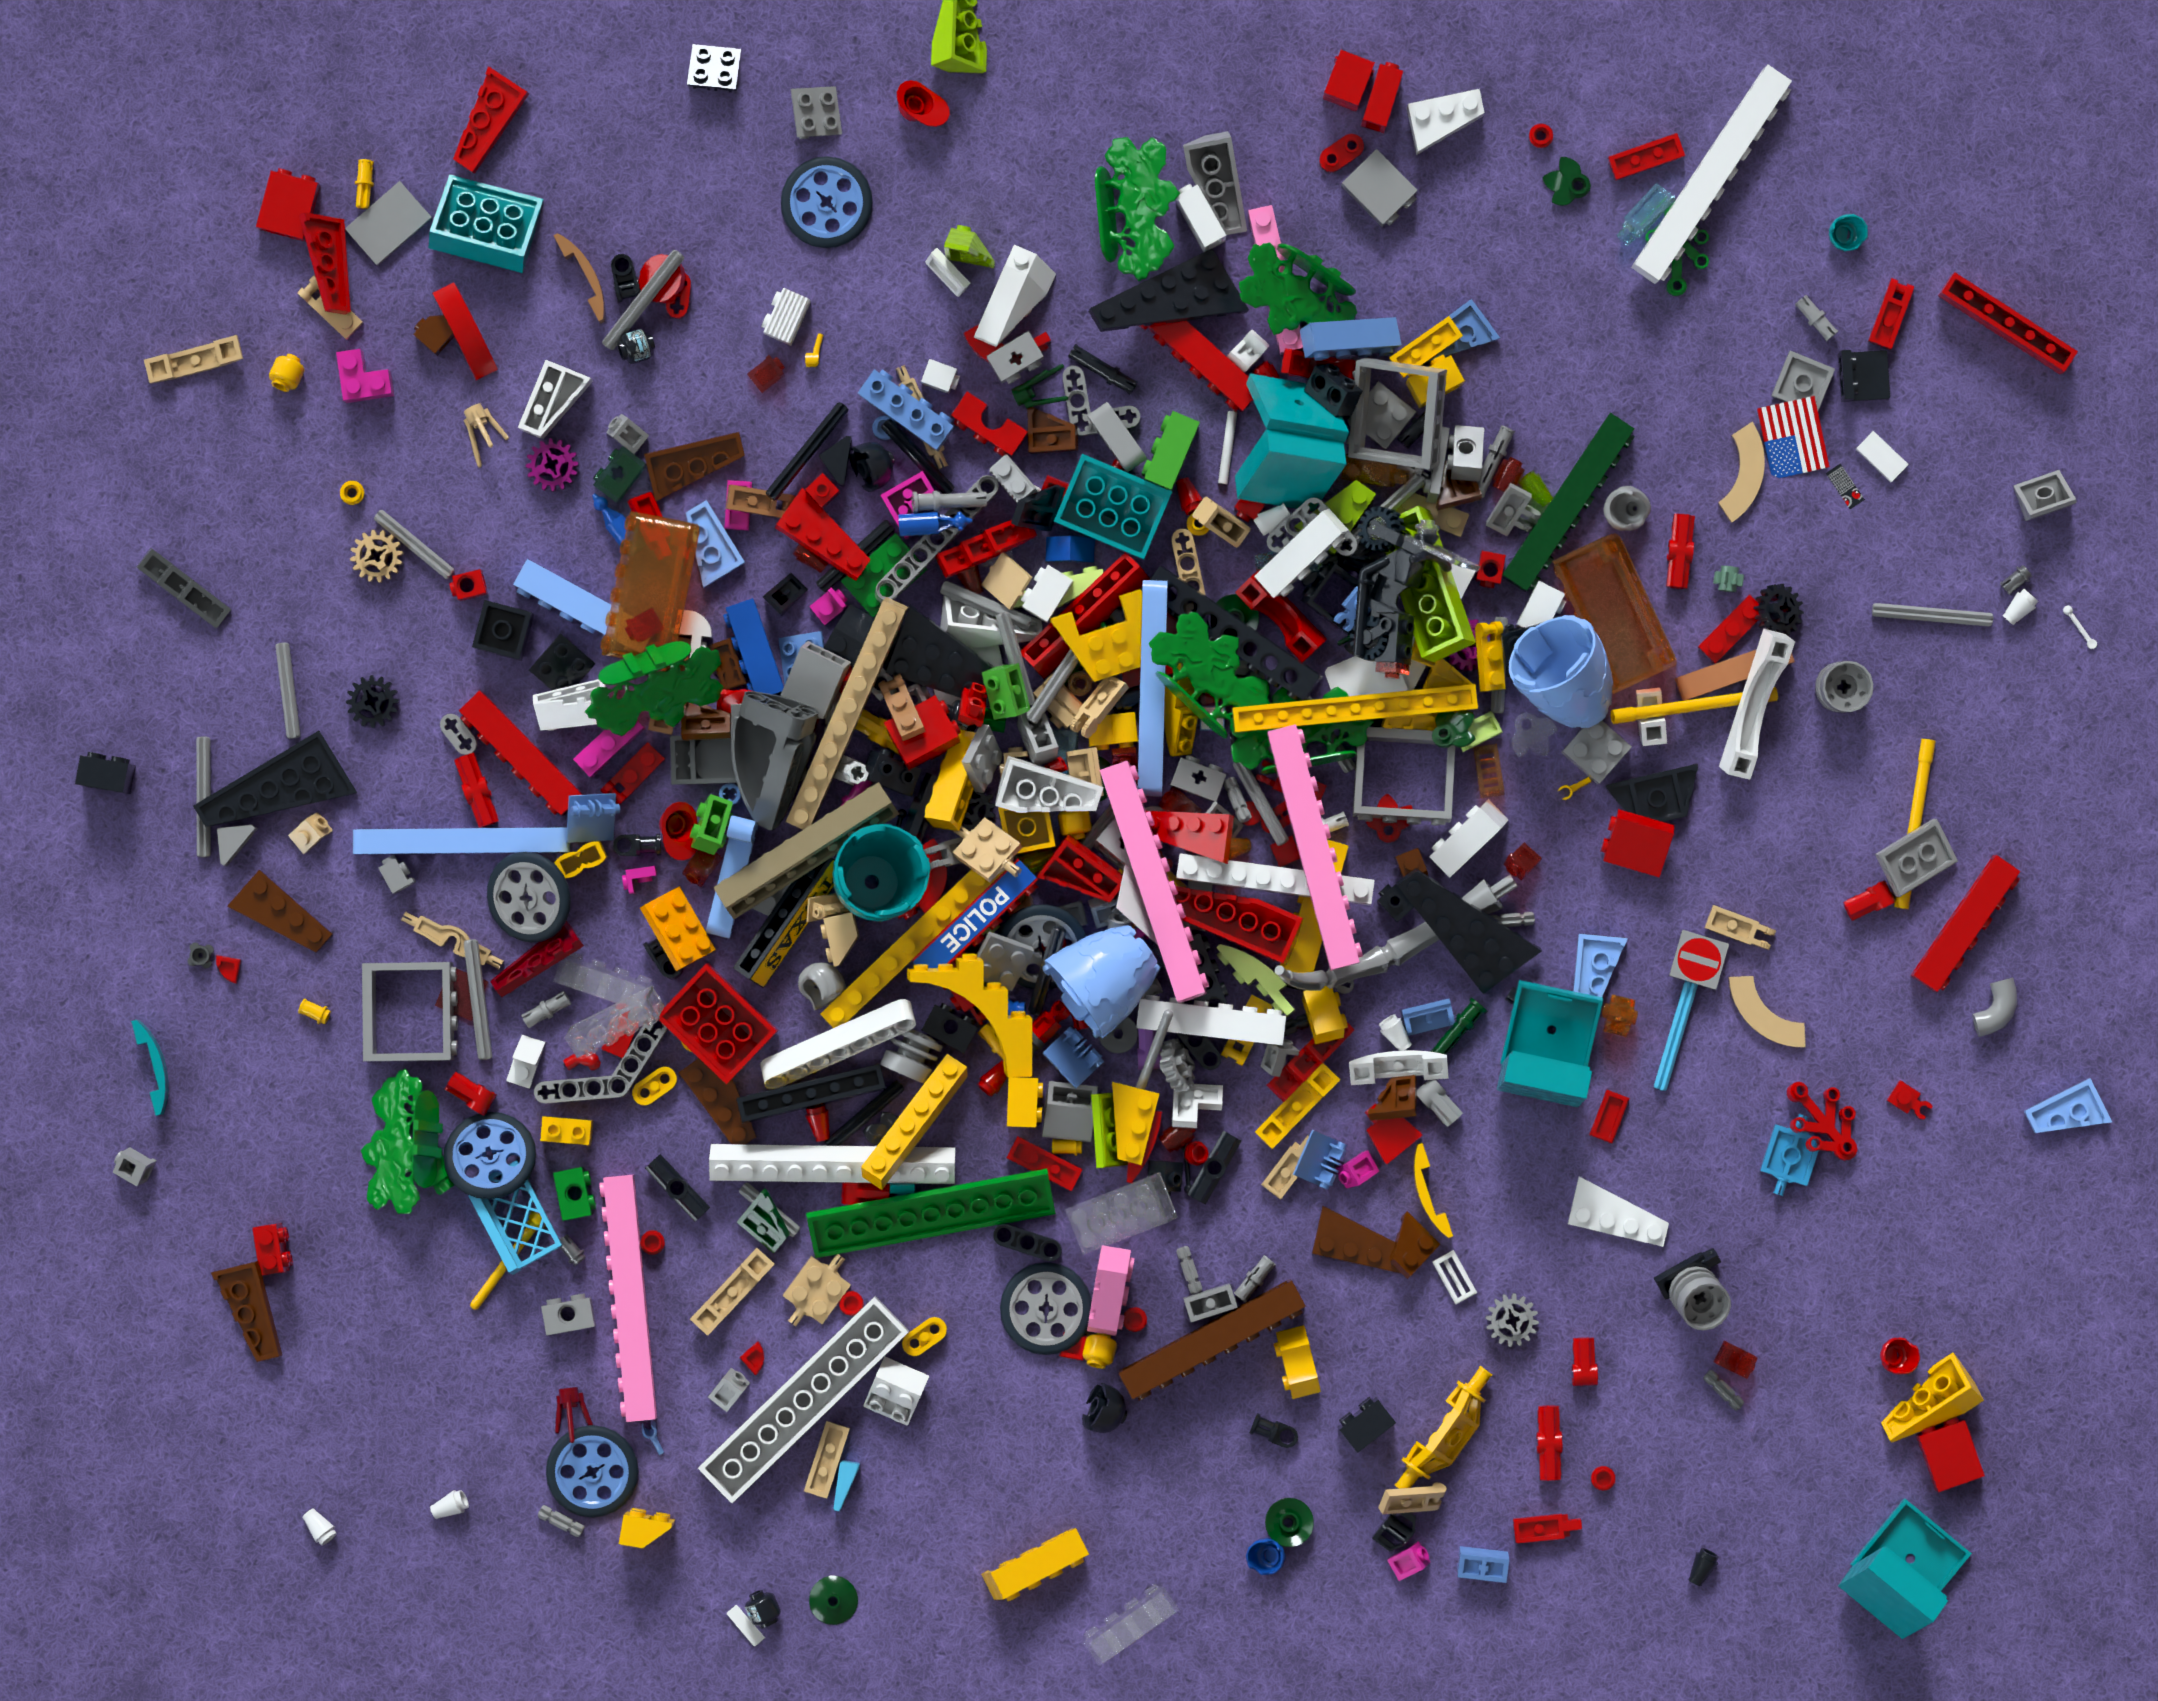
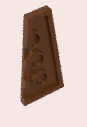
M258 870L227 905V907L316 953L333 935L261 870Z

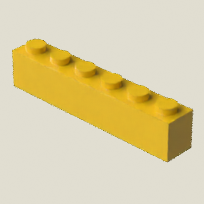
M1327 840L1329 848L1334 847L1337 862L1333 863L1335 871L1342 872L1348 845ZM1298 896L1297 903H1300L1301 907L1299 913L1294 912V914L1302 917L1303 922L1287 965L1282 963L1280 965L1292 972H1314L1322 938L1311 897Z
M946 1054L861 1166L863 1178L881 1190L885 1187L966 1080L967 1066Z

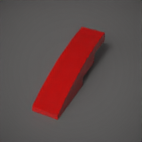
M1010 520L986 529L978 536L962 541L959 546L938 553L935 558L945 578H948L991 560L1002 552H1007L1037 536L1035 530L1016 526Z
M1347 1022L1348 1027L1344 1029V1038L1315 1044L1314 1038H1312L1300 1050L1299 1055H1295L1282 1068L1280 1077L1275 1076L1266 1086L1285 1102L1355 1029Z

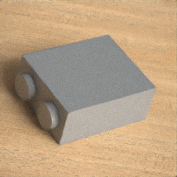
M1377 149L1341 184L1347 193L1381 227L1386 223L1390 226L1399 217L1397 212L1403 206L1408 209L1417 200L1414 195L1418 190Z
M807 641L800 647L781 696L816 708L819 711L817 719H824L832 710L851 662Z

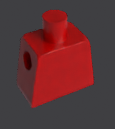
M1375 1103L1370 1108L1374 1109L1377 1104ZM1404 1117L1372 1121L1373 1124L1366 1129L1385 1164L1392 1161L1422 1136L1421 1132Z

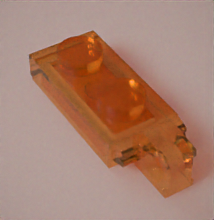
M1345 454L1346 466L1342 470L1341 476L1343 480H1357L1361 483L1385 487H1394L1395 483L1406 484L1409 480L1410 471L1397 469L1396 464L1348 457V454Z

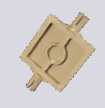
M984 817L971 831H968L962 825L959 831H954V833L963 838L960 845L952 852L954 857L989 883L1004 870H1007L1014 877H1018V874L1020 875L1022 869L1012 863L1014 856L1022 849L1021 843Z
M836 1254L828 1265L810 1256L783 1293V1297L792 1302L796 1308V1311L788 1319L790 1323L793 1322V1325L797 1326L804 1315L814 1318L821 1324L824 1323L851 1286L837 1272L845 1258Z

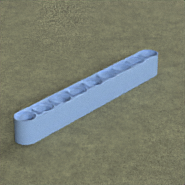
M1143 580L1138 789L1143 788L1145 796L1162 797L1165 685L1158 679L1155 673L1157 671L1165 673V665H1157L1152 662V648L1149 646V642L1159 632H1166L1167 581Z
M567 828L353 830V854L570 852V843L566 842Z

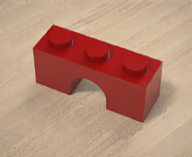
M967 391L951 414V418L954 419L952 424L964 432L967 428L974 432L973 438L985 445L986 442H989L995 446L993 451L1001 457L1008 455L1012 458L1028 435V431L1008 418L1003 426L993 430L985 427L982 423V415L988 406Z

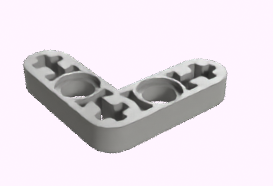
M1067 367L1063 372V385L1065 396H1068L1066 403L1069 421L1072 424H1077L1078 416H1072V412H1081L1086 409L1087 414H1082L1083 421L1088 422L1089 426H1086L1083 432H1080V429L1077 428L1078 436L1099 434L1087 417L1091 412L1084 373L1080 367ZM1074 370L1076 374H1080L1081 378L1077 379V387L1083 386V390L1068 392V388H1073L1072 381L1066 378V376L1070 375V371ZM1079 394L1083 396L1085 402L1082 407L1075 408L1071 405L1070 399L1073 395ZM1123 406L1112 408L1115 412H1119V417L1125 416L1128 410H1131L1132 414H1136L1137 418H1134L1131 424H1128L1127 420H1121L1127 429L1138 425L1140 413L1136 407Z
M1318 498L1306 500L1269 534L1267 546L1273 552L1279 553L1301 532H1293L1290 529V522L1293 519L1298 518L1302 520V530L1318 515L1315 513L1309 514L1311 510L1309 505L1311 503L1315 505L1319 503L1320 507L1318 510L1320 512L1329 509V507ZM1285 527L1286 531L1293 538L1290 540L1287 536L1282 541L1283 547L1276 546L1274 548L1273 544L1275 541L1273 538L1275 536L1282 537L1285 533L1281 530ZM1348 531L1343 536L1346 538L1345 540L1349 541L1351 539L1353 541L1351 543L1352 550L1345 549L1343 551L1341 549L1343 543L1335 548L1344 556H1352L1356 553L1359 546L1355 536Z

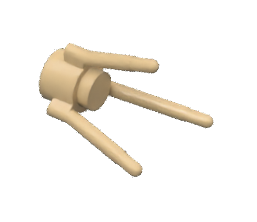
M481 403L464 411L466 416L464 423L468 429L477 466L481 467L482 463L473 427L474 429H480L490 448L493 447V443L484 427L487 423L486 419L505 440H508L509 436L491 416L488 408L483 409Z

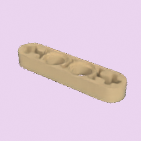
M1186 529L1176 530L1171 539L1179 578L1187 583L1189 581H1196L1200 586L1199 591L1205 595L1192 533ZM1180 533H1183L1184 537H1189V541L1186 542V549L1192 548L1193 553H1183L1178 556L1177 551H1182L1180 543H1176L1175 539L1179 538ZM1190 557L1194 560L1195 565L1192 570L1186 571L1181 568L1180 562L1183 558ZM1193 601L1186 605L1188 613L1194 610Z

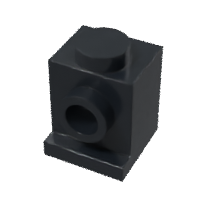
M1388 884L1378 893L1381 897L1377 901L1396 922L1414 908L1397 884L1393 887ZM1393 896L1398 897L1400 900L1397 906H1393L1390 902Z

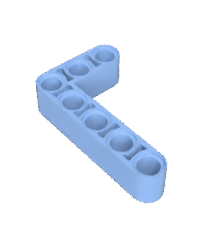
M731 816L727 831L729 839L718 884L740 871L744 866L749 865V856L752 853L755 841L754 836L758 829L756 821ZM715 892L706 933L730 939L735 919L729 914Z

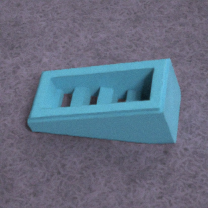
M840 1461L834 1511H839L842 1508L859 1470L860 1463Z

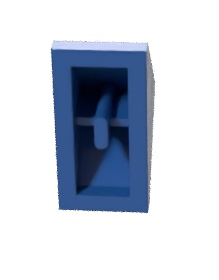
M1078 536L1046 537V562L1094 563V538Z

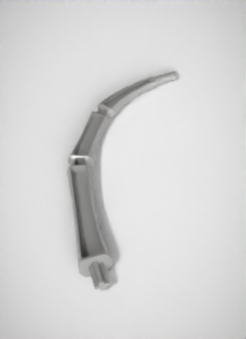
M1511 874L1493 886L1482 880L1462 899L1489 915L1504 908L1499 899L1517 888L1518 885ZM1424 922L1410 931L1387 940V944L1384 947H1374L1364 954L1363 957L1359 958V964L1330 971L1329 968L1327 972L1319 970L1306 973L1292 972L1278 965L1275 968V973L1285 983L1299 989L1321 991L1324 986L1331 989L1357 978L1385 973L1391 965L1400 966L1440 939L1429 925Z

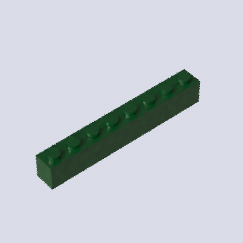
M1609 413L1503 572L1502 577L1524 592L1528 588L1533 590L1541 579L1537 576L1542 568L1547 570L1554 559L1551 556L1555 548L1561 549L1568 538L1564 534L1569 527L1571 529L1575 528L1581 519L1578 513L1582 507L1585 509L1589 507L1595 498L1591 495L1596 487L1601 489L1608 478L1604 474L1609 467L1615 468L1621 459L1618 453L1623 446L1628 448L1635 437L1631 433L1635 428Z

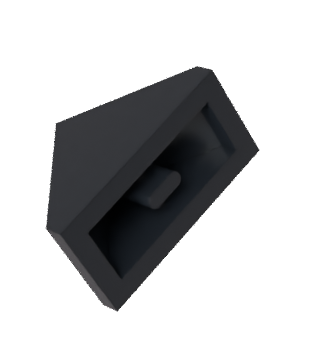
M845 436L819 455V458L837 483L844 487L852 443L851 436Z
M790 573L769 590L763 598L783 616L808 589Z

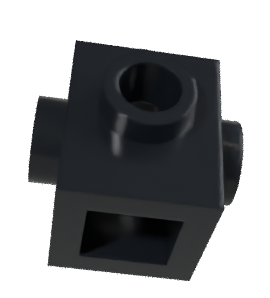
M1149 1160L1147 1190H1157L1156 1195L1171 1196V1191L1181 1192L1183 1162Z

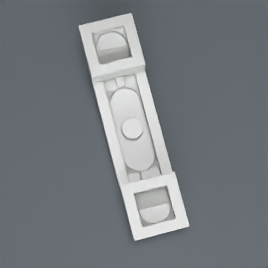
M1391 1051L1364 1056L1349 1062L1351 1085L1375 1084L1376 1078L1424 1075V1080L1449 1079L1447 1055L1441 1053Z

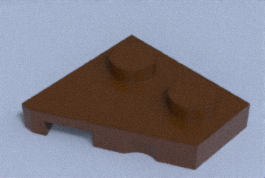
M1034 407L1027 409L1028 452L1030 454L1078 451V431L1076 425Z
M1445 460L1440 494L1436 504L1437 511L1481 500L1482 493L1477 481L1451 479V470L1447 469V460Z
M689 702L684 705L685 715L681 719L682 740L731 738L730 713L715 710L708 705L697 706Z
M1416 1075L1391 1077L1386 1085V1089L1377 1098L1378 1104L1374 1109H1369V1120L1416 1116Z
M1407 1211L1401 1217L1402 1223L1400 1231L1396 1236V1247L1392 1251L1390 1262L1408 1279L1441 1244Z

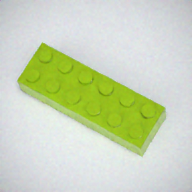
M1416 506L1400 514L1399 518L1404 519V523L1401 525L1406 528V531L1403 532L1415 536V534H1421V529L1434 530V535L1439 536L1431 510ZM1439 537L1430 548L1446 557ZM1394 545L1396 549L1393 551L1389 550V552H1387L1386 555L1398 550L1401 547ZM1426 560L1419 587H1409L1400 596L1405 611L1415 616L1413 634L1421 658L1436 662L1476 642L1452 572H1444L1437 562Z

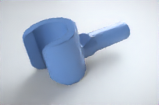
M650 1420L652 1426L650 1430L646 1429L642 1423L643 1436L653 1442L659 1455L664 1453L658 1441L656 1422Z

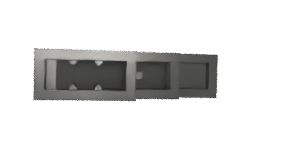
M152 548L148 550L136 566L216 629L231 611L227 605Z

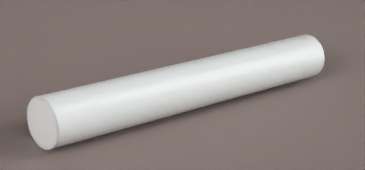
M1228 411L1218 484L1228 485L1237 412Z

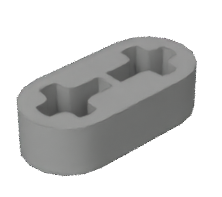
M455 714L445 715L440 721V728L460 754L474 753L478 746L475 736L460 717ZM447 719L457 720L455 724L459 731L457 734L452 729L446 730L445 727L448 725ZM460 735L466 740L472 739L470 744L472 748L470 750L460 748L462 745L461 740L458 738Z

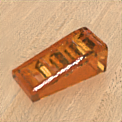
M1497 744L1473 747L1480 798L1504 795ZM1494 754L1493 758H1479V755ZM1495 763V767L1481 769V765ZM1497 774V777L1483 779L1482 775ZM1498 783V786L1484 788V785Z

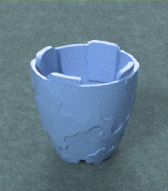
M1564 615L1529 628L1514 644V650L1509 660L1511 679L1514 682V686L1539 711L1554 721L1571 728H1590L1606 717L1609 711L1608 708L1612 703L1613 678L1606 651L1591 623L1572 615Z
M1129 925L1110 928L1086 936L1044 960L1045 965L1042 969L1046 975H1051L1063 993L1061 996L1062 1002L1076 1020H1084L1093 1030L1092 1035L1095 1039L1098 1037L1103 1039L1133 1011L1142 996L1152 985L1160 970L1157 959L1143 939L1134 938L1136 931Z

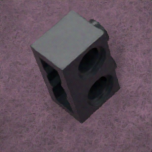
M1331 363L1316 365L1304 390L1335 417L1352 415L1363 390L1356 385L1353 379L1341 373L1336 365Z

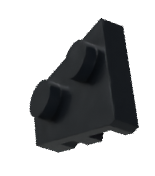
M1056 484L1018 500L1011 523L1019 527L1051 532L1065 487Z

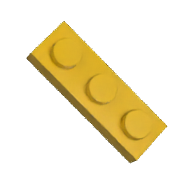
M1448 316L1389 357V360L1391 362L1422 366L1462 338L1463 335L1450 316ZM1399 372L1402 378L1409 375L1408 373Z

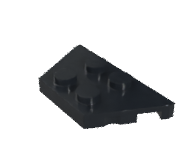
M1698 764L1605 786L1624 811L1662 822L1686 817L1694 788L1696 772L1698 771Z

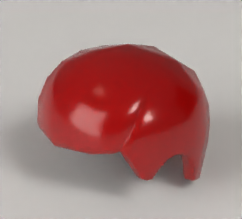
M1899 1337L1889 1339L1883 1344L1880 1359L1883 1367L1890 1373L1895 1375L1909 1374L1918 1367L1920 1354L1916 1345L1911 1344L1905 1338Z

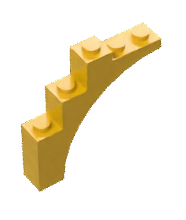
M962 954V958H956V968H953L952 964H938V968H928L926 964H916L913 969H907V979L910 982L930 983L947 988L965 997L979 1008L997 1035L1003 1054L1005 1075L1007 1077H1032V1018L1026 1015L1025 1011H1012L1011 1015H1008V989L1005 986H1001L999 982H989L987 987H984V961L981 958H977V954Z

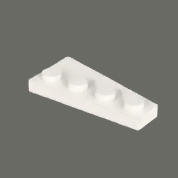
M1578 1177L1568 1224L1664 1246L1668 1222Z

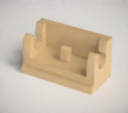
M1097 747L1066 752L1069 776L1102 786Z

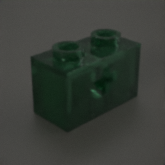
M623 446L620 450L614 449L608 457L610 463L605 469L601 467L593 477V480H595L593 486L617 504H619L647 467L646 463ZM623 468V478L617 477L614 480L613 470Z

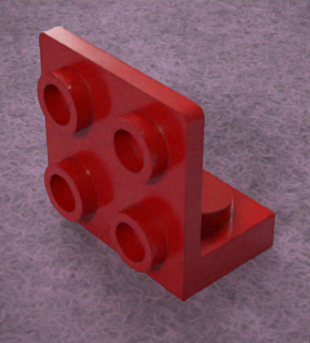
M282 1223L253 1227L257 1260L259 1261L262 1275L290 1271L289 1266H293L291 1251L286 1249L285 1242L289 1241L287 1227H283Z

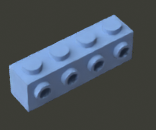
M1396 317L1314 322L1300 329L1305 358H1315L1316 361L1328 359L1330 356H1336V359H1345L1351 355H1358V358H1364L1374 353H1379V356H1388L1393 354V351L1402 345Z
M874 369L858 391V395L933 449L939 451L955 429L951 424L953 419L943 412L939 415L931 410L933 405L922 397L918 401L911 396L913 391L904 384L897 386L892 382L894 377L882 369L879 373Z

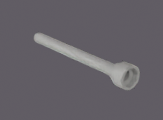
M1169 1009L1163 1013L1135 1088L1145 1090L1173 1017V1012Z

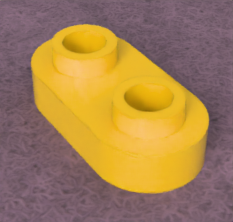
M670 1067L658 1068L634 1086L632 1091L633 1099L640 1105L653 1103L675 1087L677 1083L675 1071ZM663 1074H667L670 1078L666 1084L660 1080ZM643 1088H647L650 1092L647 1098L641 1096Z
M931 1317L921 1323L903 1338L902 1347L904 1351L911 1356H918L935 1345L946 1335L947 1326L941 1318ZM931 1325H938L939 1332L936 1334L931 1333ZM912 1339L919 1341L917 1348L911 1347L910 1341Z

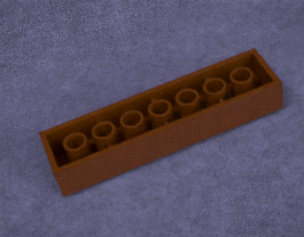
M1289 1279L1238 1306V1308L1221 1315L1119 1370L1118 1373L1132 1400L1137 1397L1140 1401L1152 1394L1151 1389L1157 1386L1163 1389L1174 1383L1172 1378L1181 1374L1183 1378L1195 1371L1194 1366L1200 1363L1206 1366L1217 1360L1215 1355L1224 1351L1225 1354H1228L1239 1348L1237 1343L1245 1339L1248 1343L1260 1336L1259 1331L1265 1328L1269 1331L1282 1325L1280 1320L1289 1316L1290 1319L1301 1315L1304 1313L1302 1308L1306 1306L1293 1281Z

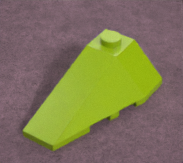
M977 0L942 1L932 40V66L946 72H986V42H980L977 28H981L982 23L981 19L976 18L973 10Z
M957 225V229H950L944 245L945 255L948 260L994 268V259L977 234L971 232L970 227Z

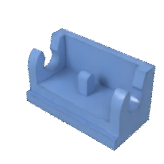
M1450 998L1401 1010L1408 1036L1451 1026L1455 1022Z
M1459 1547L1457 1577L1507 1582L1508 1552Z

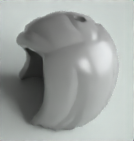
M1622 486L1611 492L1607 497L1603 512L1606 520L1614 529L1633 531L1644 524L1645 519L1650 514L1651 504L1648 497L1639 489L1633 486Z
M813 963L807 966L801 972L798 980L800 992L811 1001L814 1011L831 1003L846 989L843 976L836 967L829 963Z

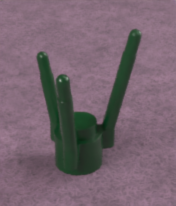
M1060 364L1049 371L1044 370L1025 383L1012 388V394L1017 405L1025 404L1026 409L1037 405L1067 401L1068 396L1033 400L1036 397L1033 386L1063 369L1064 365Z

